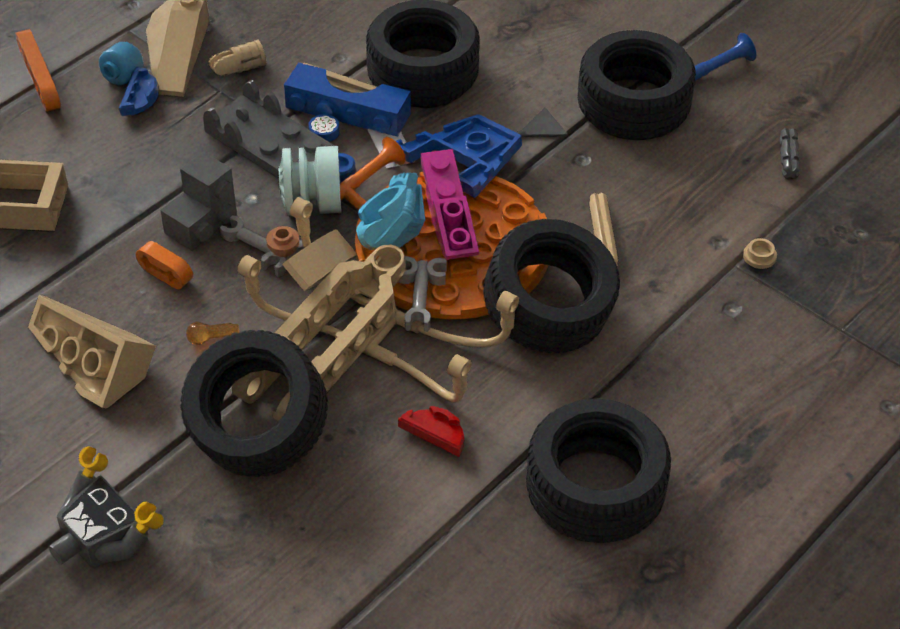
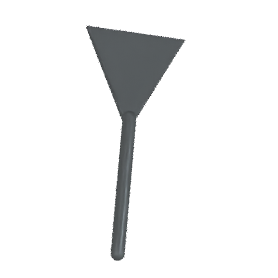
M546 107L522 130L516 132L521 137L568 136V133Z

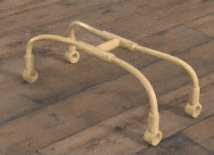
M298 197L291 205L290 215L296 218L297 231L305 248L311 244L309 216L312 213L313 205L311 202ZM249 255L244 256L238 265V273L244 276L247 292L251 295L255 304L263 311L286 321L291 313L273 307L259 295L258 274L261 269V261ZM507 291L500 295L496 304V310L501 312L500 325L502 331L499 335L492 338L476 339L461 337L431 327L428 332H424V324L421 321L413 322L411 324V331L415 333L421 332L436 339L463 346H495L504 342L514 328V315L519 303V297ZM361 294L350 297L364 306L371 300V298L368 299ZM396 309L397 314L362 353L389 366H397L442 398L454 403L460 402L467 390V374L471 367V360L456 354L450 361L447 373L452 376L454 394L414 366L398 358L396 353L379 346L395 324L405 328V313ZM325 325L320 330L334 337L338 331L343 332V330L329 325Z

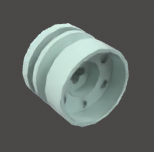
M338 146L317 147L315 159L310 162L307 160L304 147L299 148V162H292L291 148L282 149V159L279 166V188L286 216L290 215L291 205L298 197L309 202L310 200H317L320 214L341 213Z

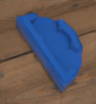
M135 68L119 107L121 116L143 112L152 106L158 98V82L154 76L149 74L146 68Z

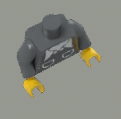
M87 446L79 454V462L85 468L83 471L78 472L57 514L62 537L48 546L54 559L61 565L76 554H79L91 567H98L104 563L129 560L139 547L148 541V529H159L164 523L163 516L154 512L156 510L155 505L149 502H142L135 510L101 475L96 478L94 473L103 471L108 465V459L106 455L101 453L96 455V449Z

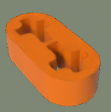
M148 241L136 252V259L145 271L175 289H181L193 278V271L184 259L156 242Z

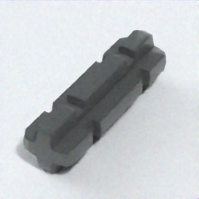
M784 128L780 136L782 175L785 178L792 177L793 179L799 176L800 171L798 133L794 128L790 130Z

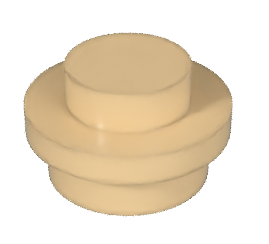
M757 238L745 247L743 257L750 266L765 269L774 265L777 252L772 242L767 239Z

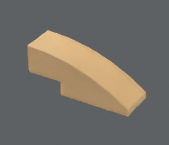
M335 229L306 246L282 265L300 287L306 291L320 284L338 263L351 261L357 254L339 231Z

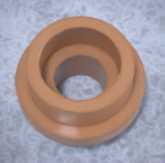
M286 226L272 229L266 237L268 248L274 255L279 257L292 255L300 242L298 232Z

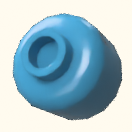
M121 41L112 45L99 57V67L102 75L114 85L121 86L129 83L135 68H143L144 66L140 50L128 42Z

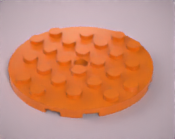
M420 172L417 184L422 186L425 222L419 234L401 246L400 249L403 251L404 256L412 257L417 262L425 260L429 263L432 259H445L439 245L430 214L424 174ZM495 176L475 198L463 192V195L467 198L479 255L448 259L445 285H433L428 281L426 310L432 318L468 319L489 315L484 301L483 285L489 264L500 240L510 230L523 223L547 219L545 213L541 214L534 205V199L524 190L503 178ZM360 218L358 219V222H357V225H356V230H357V226H358L359 223L361 222ZM356 232V261L364 262L374 250L365 248L360 243ZM530 265L518 272L521 285L528 294L539 284L548 265ZM415 281L409 284L398 282L393 287L394 300L397 307L407 311L412 308Z

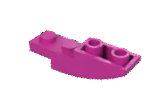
M453 149L421 153V165L426 183L428 206L445 259L479 255L467 198L463 195Z

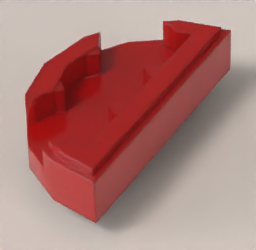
M429 406V409L415 412L411 409L398 418L399 428L460 457L464 448V431L460 426L458 417L450 411L436 406Z

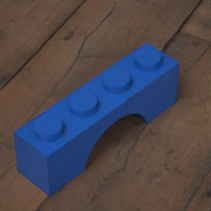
M298 63L284 83L286 108L316 116L329 114L336 117L339 122L371 129L380 133L398 137L411 115V91L381 84L367 92H344L329 83L326 69Z

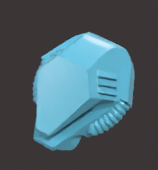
M417 173L394 175L390 180L388 188L374 195L359 209L358 216L361 222L357 226L356 232L360 243L365 248L375 250L383 245H394L400 248L419 234L425 222L422 186L417 184Z

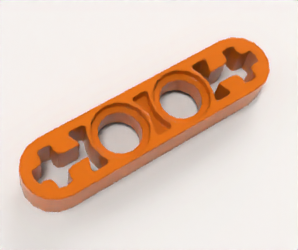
M31 30L15 32L20 53L45 112L60 109L61 103L55 84Z

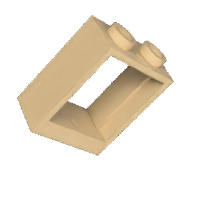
M0 160V188L41 190L37 204L0 202V228L55 231L68 188L63 163Z

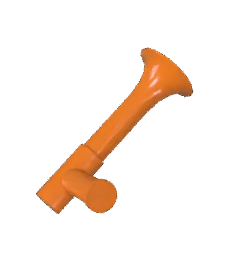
M383 138V149L380 154L355 174L350 175L340 183L341 200L345 198L359 210L367 201L354 190L385 165L392 162L399 165L405 163L404 151L392 138Z

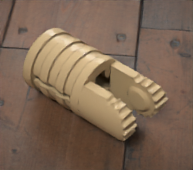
M258 39L238 45L237 47H231L228 51L218 53V55L215 54L208 61V65L218 76H225V74L229 75L235 72L238 74L242 73V71L266 65L265 53Z

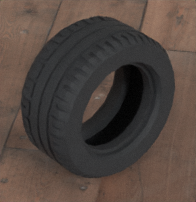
M410 0L398 3L380 13L368 28L366 34V55L369 79L376 87L385 84L411 91V106L433 107L449 103L468 91L478 77L479 31L468 15L451 4L435 0ZM427 48L444 52V54L419 58L406 56L402 52L411 49Z
M641 30L611 33L600 38L590 46L581 59L577 97L580 110L596 128L618 138L647 140L664 136L679 127L690 113L696 69L691 57L684 48L664 35ZM624 79L643 80L660 88L630 90L615 85L613 82Z
M557 219L529 221L510 230L496 247L483 285L484 301L488 313L492 317L491 319L502 331L500 325L501 312L496 310L497 301L504 291L519 297V303L514 315V328L509 335V338L526 348L546 353L574 351L583 347V345L589 344L600 333L607 322L619 296V270L610 251L590 231L574 223ZM537 264L557 267L570 274L580 285L584 301L577 306L568 308L546 306L532 298L522 287L518 272L527 266Z
M264 330L240 331L239 334L237 332L232 333L230 336L223 337L222 340H217L207 350L205 349L201 356L197 357L196 362L191 365V370L188 371L187 378L183 382L180 408L182 411L181 416L184 420L183 423L187 428V433L191 436L190 438L216 464L229 472L237 473L241 476H269L270 473L272 475L277 474L278 471L283 472L287 467L294 466V463L300 462V458L308 455L307 452L313 449V444L318 442V437L321 436L322 428L326 424L328 398L325 384L319 372L298 345L277 333L264 332ZM264 370L280 373L288 379L290 390L289 403L285 414L274 427L261 435L244 438L226 433L221 422V406L225 394L235 381L249 373Z
M595 398L578 400L559 407L548 414L537 425L530 439L526 487L530 502L538 515L548 525L568 537L594 543L615 542L632 537L646 529L649 524H652L664 504L671 470V452L668 442L660 428L651 419L624 403ZM591 450L607 452L625 460L634 470L636 477L632 482L619 489L607 491L587 489L570 481L560 470V465L564 459L575 453Z

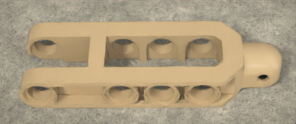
M380 246L364 262L353 260L338 263L275 332L293 341L303 350L352 295L363 294L371 298L364 308L360 307L357 310V316L343 332H337L335 341L321 356L317 355L311 361L325 384L326 392L330 390L397 314L393 287L400 281L406 270L404 253L397 246ZM266 370L249 373L235 381L232 385V393L244 402L251 404L261 397L280 376V373ZM290 391L281 400L276 412H273V418L277 422L286 412Z

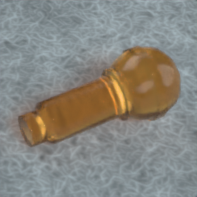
M196 321L187 327L186 337L191 344L201 345L212 338L230 336L236 332L239 334V325L232 323L207 325Z

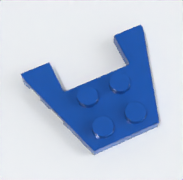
M479 114L443 125L444 131L430 134L426 131L415 134L416 140L404 144L401 139L396 141L404 151L406 161L409 163L421 158V153L453 149L455 160L469 167L459 173L462 191L474 198L481 193L522 146L520 134Z

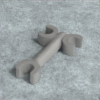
M232 215L230 217L231 227L233 228H227L223 225L220 227L221 237L225 241L241 240L265 252L261 258V267L263 270H266L270 265L276 264L274 268L275 276L277 277L283 276L286 272L282 264L304 249L302 240H300L296 251L292 255L287 257L276 256L268 248L266 238L244 228L243 220L238 216Z
M405 256L406 270L399 283L409 284L415 281L412 308L405 313V329L410 331L413 322L421 321L424 323V332H428L431 327V315L426 310L428 281L433 285H445L447 260L435 258L429 261V263L425 260L417 262L414 258Z

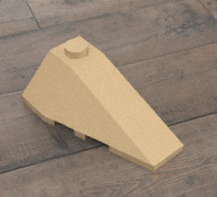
M167 0L152 13L146 34L151 73L158 82L159 95L184 97L209 24L207 0Z
M42 295L38 296L28 326L47 352L53 353L61 363L59 365L61 371L64 374L70 375L76 383L74 388L77 392L102 408L110 407L145 379L156 348L154 344L128 331Z

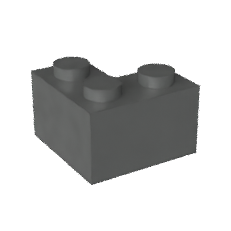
M201 152L180 168L183 193L160 210L164 233L192 251L201 243L207 241L222 225L230 223L232 215H237L232 168L205 152Z

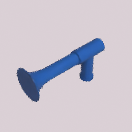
M740 33L737 38V44L734 47L706 62L696 65L695 80L738 58L745 57L749 61H754L757 53L751 38L745 33Z

